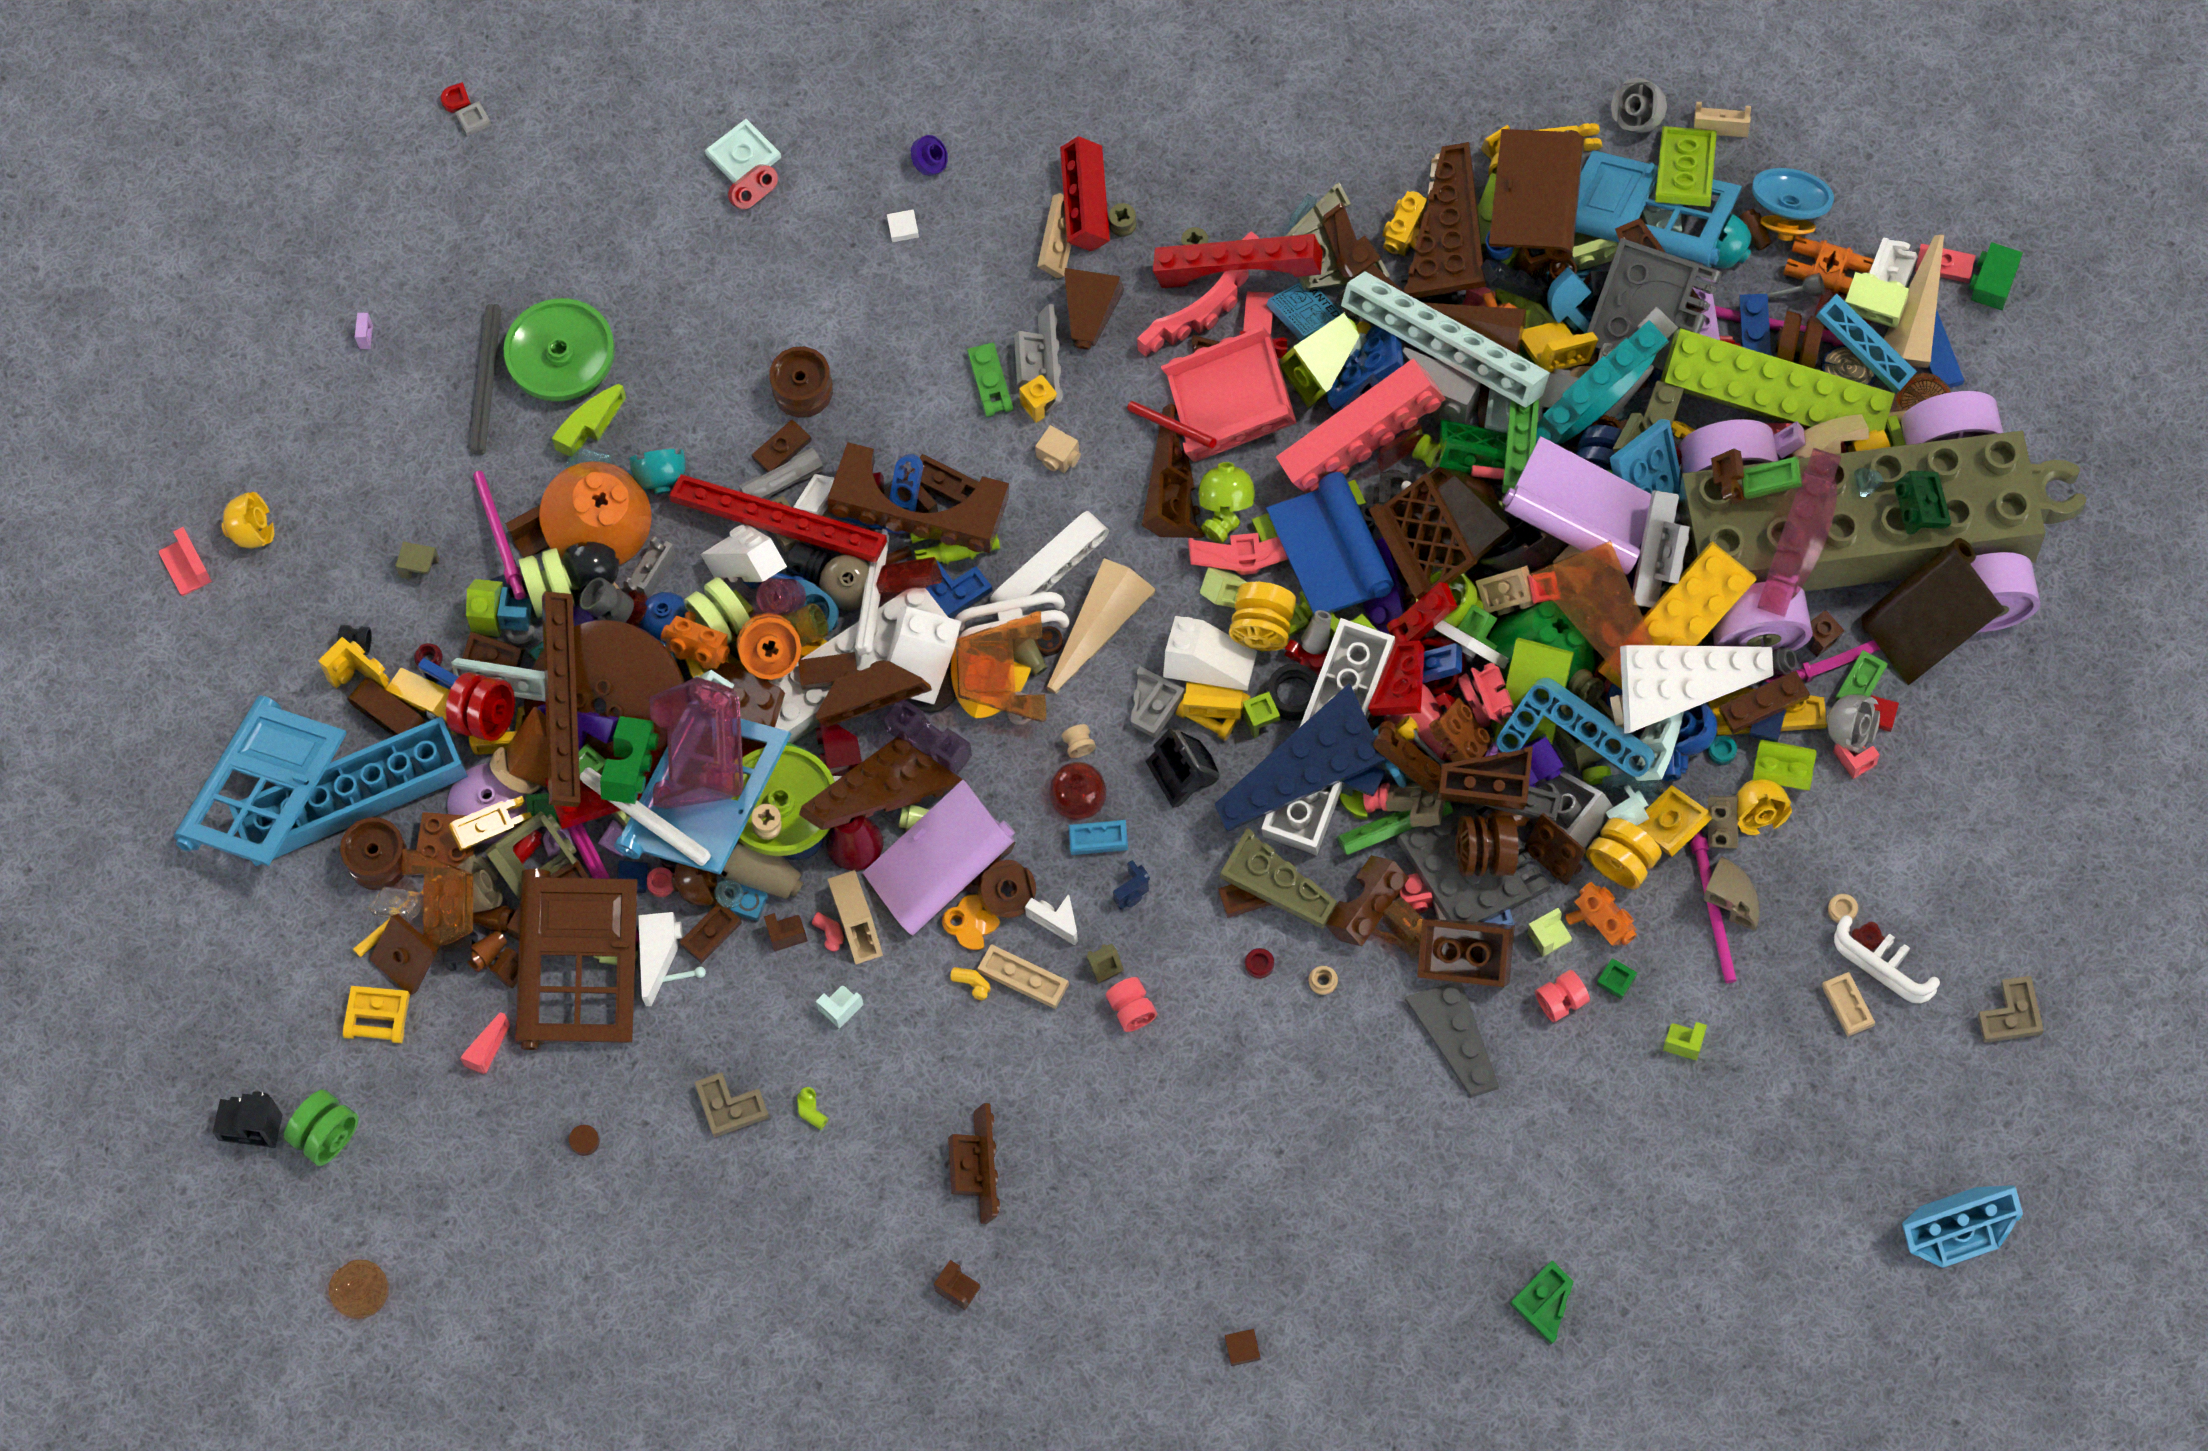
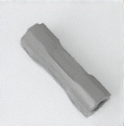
M810 448L765 475L757 476L739 485L740 492L768 500L773 494L800 480H806L814 476V474L823 471V464L816 451Z

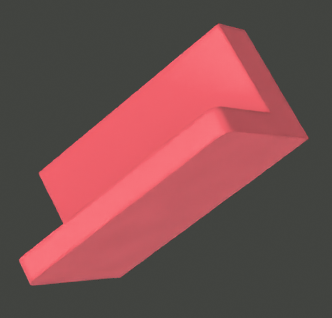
M184 527L173 532L178 541L161 549L159 554L180 595L185 596L212 581Z

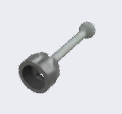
M1820 273L1810 275L1803 281L1802 286L1768 293V299L1805 291L1809 296L1824 295L1823 278Z

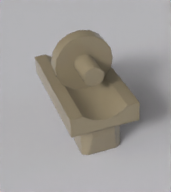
M1738 795L1708 796V810L1712 815V819L1708 822L1709 848H1738Z

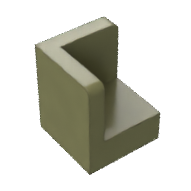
M403 541L395 567L401 578L411 579L413 572L429 574L432 563H438L440 558L435 547Z

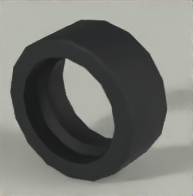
M1287 664L1279 667L1271 675L1267 684L1268 692L1275 703L1280 718L1289 721L1303 720L1310 698L1306 703L1299 706L1284 704L1278 697L1277 690L1279 685L1285 680L1298 678L1309 684L1312 696L1318 680L1317 674L1312 669L1301 664Z

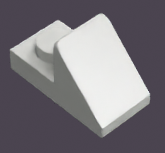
M1067 895L1056 912H1054L1055 909L1049 903L1040 900V902L1033 898L1029 900L1025 906L1026 917L1071 944L1076 945L1078 936L1069 895Z

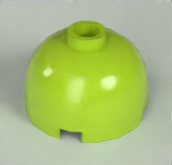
M1219 463L1218 467H1214L1206 472L1200 482L1199 503L1205 509L1220 512V507H1229V511L1234 512L1247 509L1254 504L1255 490L1253 481L1246 471L1234 466V463Z

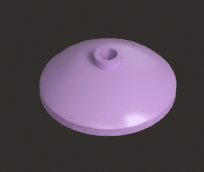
M485 763L467 770L468 777L453 784L447 801L448 814L468 816L501 801L505 803L523 796L525 803L521 807L507 811L512 819L520 814L527 813L526 795L533 794L519 793L508 788L493 774L490 763ZM484 794H492L489 799H483ZM508 831L504 834L496 836L482 843H496L501 838L509 834L511 831Z

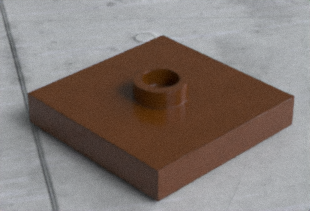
M399 914L391 916L369 960L401 988L412 995L418 991L439 949Z

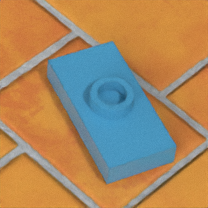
M1126 820L1068 825L1071 855L1128 850Z

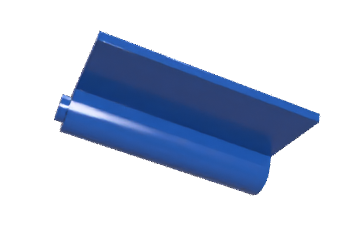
M1341 472L1330 473L1323 477L1318 485L1319 490L1266 507L1269 518L1313 616L1318 610L1332 613L1373 598L1385 597L1394 586L1391 575L1350 486Z

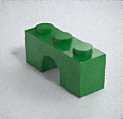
M619 717L613 736L614 756L626 759H606L600 779L601 799L635 804L638 794H643L646 783L644 774L645 772H650L652 765L651 750L656 751L659 736L657 733H654V721Z

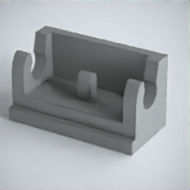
M655 536L651 538L648 550L632 575L626 577L623 582L624 590L644 600H647L653 594L676 557L673 544L666 541L664 545H661Z

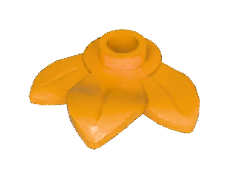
M968 895L962 898L957 907L948 909L942 916L944 930L948 934L955 935L961 946L971 950L983 949V936L992 933L1000 925V920L995 915H990L986 910H983V905L978 895ZM959 918L962 920V923L954 926L951 924V921Z

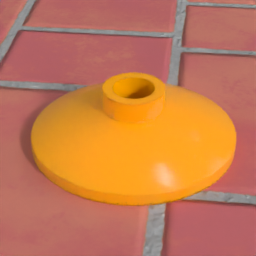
M1777 215L1764 216L1760 222L1767 229L1778 233V239L1793 241L1795 236L1805 235L1814 232L1816 229V225L1810 221L1790 220Z

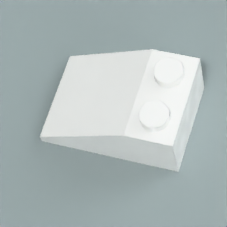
M900 607L887 661L922 677L929 683L932 691L912 697L911 699L934 705L955 648L961 621L911 607Z
M1175 616L1165 650L1163 677L1248 691L1257 651L1236 643L1228 634L1204 620Z

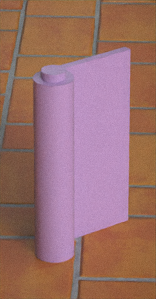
M1540 436L1515 488H1509L1502 503L1506 505L1505 511L1628 574L1640 554L1641 549L1639 547L1643 540L1651 494Z
M962 780L873 862L863 874L900 925L908 933L914 935L1015 842L1012 837L1015 831L1004 820L1001 823L995 820L967 782Z

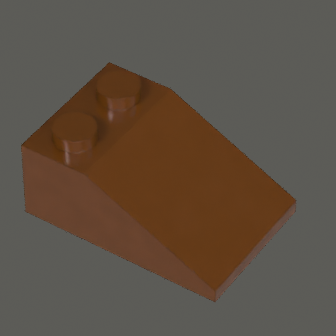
M1422 919L1417 977L1496 987L1507 986L1510 983L1515 925Z

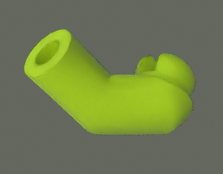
M804 1087L797 1096L798 1114L802 1119L822 1130L829 1118L816 1110L815 1090L811 1087Z

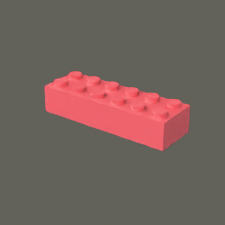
M1413 358L1277 455L1276 458L1291 482L1305 494L1319 490L1318 485L1323 477L1334 472H1341L1345 476L1349 472L1350 467L1357 462H1363L1370 458L1374 450L1391 443L1395 439V435L1402 430L1415 426L1418 419L1426 413L1436 411L1441 406V402L1446 400L1431 375Z

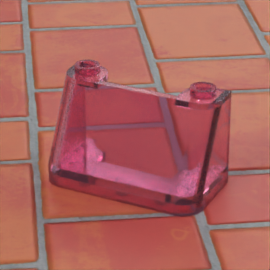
M696 677L650 696L651 719L656 725L667 729L669 780H661L655 783L653 787V806L670 809L726 800L740 795L743 791L744 782L740 702L737 693L728 686Z

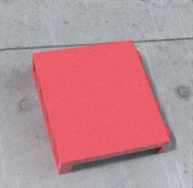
M1263 326L1260 328H1250L1242 335L1234 338H1225L1219 344L1199 348L1191 355L1183 358H1174L1168 364L1161 366L1162 371L1168 377L1180 422L1217 439L1216 446L1211 449L1185 437L1186 442L1182 443L1184 451L1193 462L1203 460L1296 424L1272 337Z

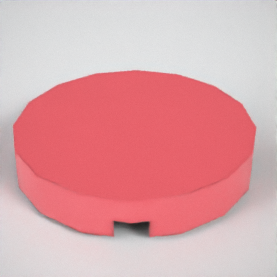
M1467 673L1458 678V684L1477 722L1482 728L1492 725L1491 720L1486 717L1482 710L1483 703Z

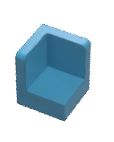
M502 587L497 613L500 629L529 631L533 607L531 599L523 598L517 600L510 597L508 587Z

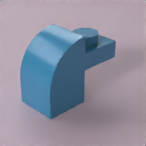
M1569 267L1552 282L1547 295L1548 306L1558 323L1564 319L1575 331L1580 328L1584 333H1587L1591 321L1577 306L1591 291Z

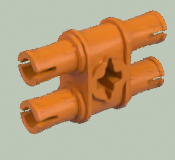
M1798 235L1796 236V241H1794L1792 252L1815 258L1816 264L1813 263L1811 266L1788 258L1783 275L1804 281L1806 277L1820 273L1825 290L1833 292L1832 294L1834 295L1839 294V292L1848 294L1853 278L1845 276L1844 270L1851 269L1861 273H1870L1875 259L1853 253L1851 247L1847 249L1827 243V240L1817 242ZM1833 262L1832 269L1827 272L1828 265Z

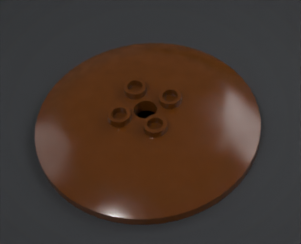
M598 620L574 626L577 712L597 713L594 705L597 699L602 698L606 702V710L604 713L599 714V716H615L618 718L623 716L654 721V733H657L659 738L656 751L651 750L652 765L650 772H645L644 774L646 780L652 777L687 709L686 688L680 669L670 652L659 640L635 625L613 620ZM544 650L537 658L532 670L544 671ZM524 698L525 719L534 707L538 708V706L546 704V702ZM587 733L584 746L588 744L605 760L626 759L614 756L613 741L606 744Z

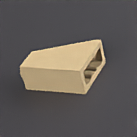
M855 870L829 878L828 883L855 965L883 956L873 919Z

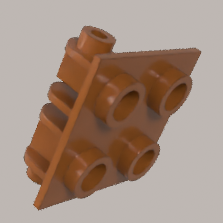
M1459 697L1440 719L1437 718L1429 724L1431 727L1430 732L1438 742L1445 739L1440 744L1442 748L1452 742L1453 745L1445 752L1450 754L1449 757L1453 762L1476 757L1481 758L1493 744L1488 732L1479 725L1473 717L1470 708Z
M422 812L414 866L454 869L466 858L472 856L475 846L460 851L449 828L451 822L467 815Z

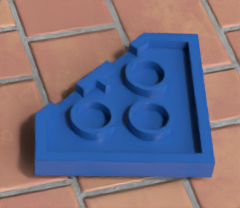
M1377 325L1366 334L1367 341L1360 351L1356 349L1343 365L1345 371L1338 380H1335L1331 389L1327 392L1328 403L1334 410L1344 405L1373 373L1385 379L1404 365L1402 342L1399 337Z

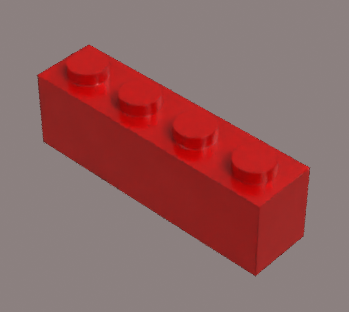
M1077 136L1060 147L1067 243L1088 251H1094L1110 241L1103 148L1100 144Z

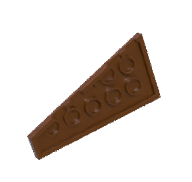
M897 736L802 805L799 815L819 829L825 830L849 823L851 818L862 815L864 818L873 816L877 810L883 809L887 812L919 803L926 796L933 795L935 798L943 796L945 791L953 789L964 779Z

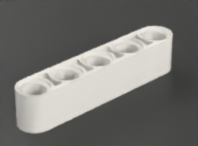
M1089 511L1083 512L993 593L990 602L995 603L1046 592L1105 540L1109 533L1108 528ZM1028 607L1021 608L1022 613H1023Z

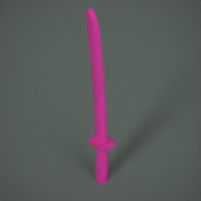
M1872 640L1812 665H1809L1808 662L1803 663L1801 669L1796 671L1801 680L1805 679L1807 683L1812 681L1816 675L1857 660L1862 650L1871 654L1880 650V647ZM1785 675L1775 676L1766 679L1765 682L1770 683Z

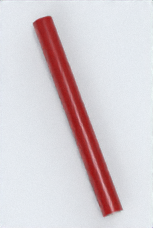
M1130 401L1128 403L1127 410L1211 449L1217 444V439L1137 402Z

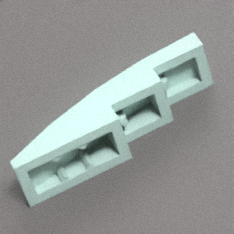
M1684 711L1646 726L1640 740L1653 750L1655 760L1644 775L1635 777L1637 781L1661 780L1672 757ZM1640 756V759L1637 764L1643 766L1645 765V761Z

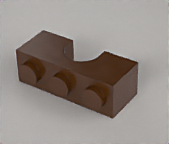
M1372 855L1356 876V879L1364 887L1362 894L1351 902L1339 901L1325 925L1341 942L1363 946L1409 879L1394 860Z

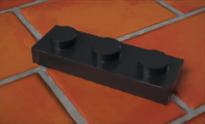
M1488 259L1480 267L1491 286L1549 307L1547 295L1551 285L1544 278H1535L1523 270L1517 271L1509 268L1502 262L1496 263Z

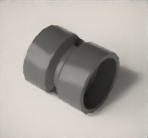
M599 577L592 580L583 590L580 606L591 615L598 617L599 620L626 622L633 611L634 601L632 597L616 589L607 580Z

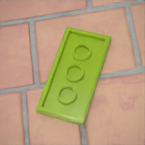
M1662 126L1655 202L1710 207L1716 130Z
M1517 638L1505 687L1514 705L1513 713L1531 687L1541 678H1550L1566 688L1574 652ZM1542 688L1537 689V693L1541 698L1549 699V694L1546 690ZM1522 711V716L1526 721H1534L1530 712ZM1544 716L1524 745L1543 734L1547 735L1553 745L1557 724ZM1510 717L1503 718L1504 725L1497 723L1493 742H1495ZM1506 734L1510 743L1518 744V739L1515 735Z

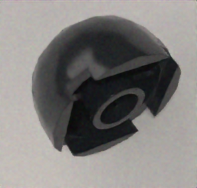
M587 542V546L578 547L577 543L566 549L562 565H564L572 589L582 594L585 587L592 580L599 577L613 585L619 571V558L615 557L616 552L607 545L597 542Z

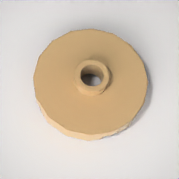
M500 747L495 751L490 759V768L501 783L514 791L525 794L535 793L541 787V785L509 774L507 750Z

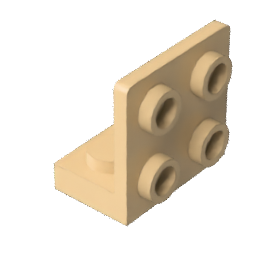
M1527 566L1476 581L1486 612L1497 611L1499 616L1519 608L1524 609L1536 605L1533 604L1527 578L1530 573Z

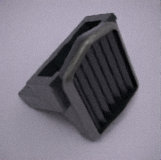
M1168 729L1153 745L1155 751L1145 761L1172 808L1181 806L1200 786L1214 784L1220 777L1212 755L1202 742L1179 730L1174 732L1172 729Z

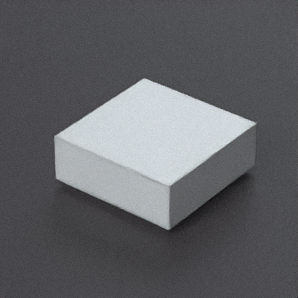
M914 209L887 214L892 242L919 238Z

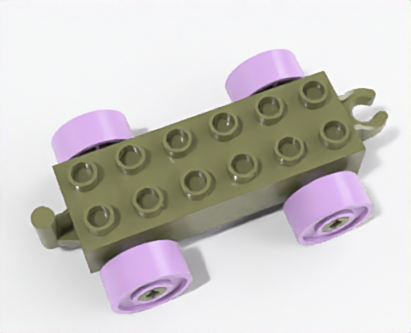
M1958 391L1937 395L1919 402L1903 415L1901 424L1906 445L1800 458L1798 460L1802 487L1748 500L1744 497V501L1733 504L1732 498L1726 501L1723 500L1722 487L1714 484L1712 457L1731 449H1737L1741 451L1743 469L1779 460L1773 431L1767 424L1755 420L1742 419L1717 422L1693 431L1678 446L1682 453V479L1678 509L1681 525L1690 527L1688 533L1689 541L1683 558V568L1687 569L1709 543L1713 541L1756 576L1757 580L1712 628L1715 646L1772 647V651L1779 647H1785L1796 651L1807 644L1813 634L1805 591L1906 579L1956 538H1962L1972 546L1976 554V559L1971 563V566L2005 609L2004 612L1977 633L2004 629L2030 618L2040 607V598L2032 563L2037 560L2046 534L2044 524H2054L2073 519L2083 511L2086 503V496L2081 493H2076L2064 501H2055L2047 495L2045 487L2054 480H2061L2068 484L2075 483L2080 468L2066 460H2049L2041 464H2030L2023 430L2003 433L1996 400L1991 395L1982 392ZM1908 471L1939 473L1952 522L1946 529L1921 528L1913 535L1907 534L1894 485ZM1742 479L1738 480V484L1741 486L1743 490Z

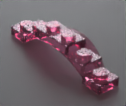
M1813 448L1802 477V487H1799L1795 495L1757 608L1785 617L1791 600L1798 594L1812 572L1823 550L1833 521L1837 501L1835 475L1841 461V456Z

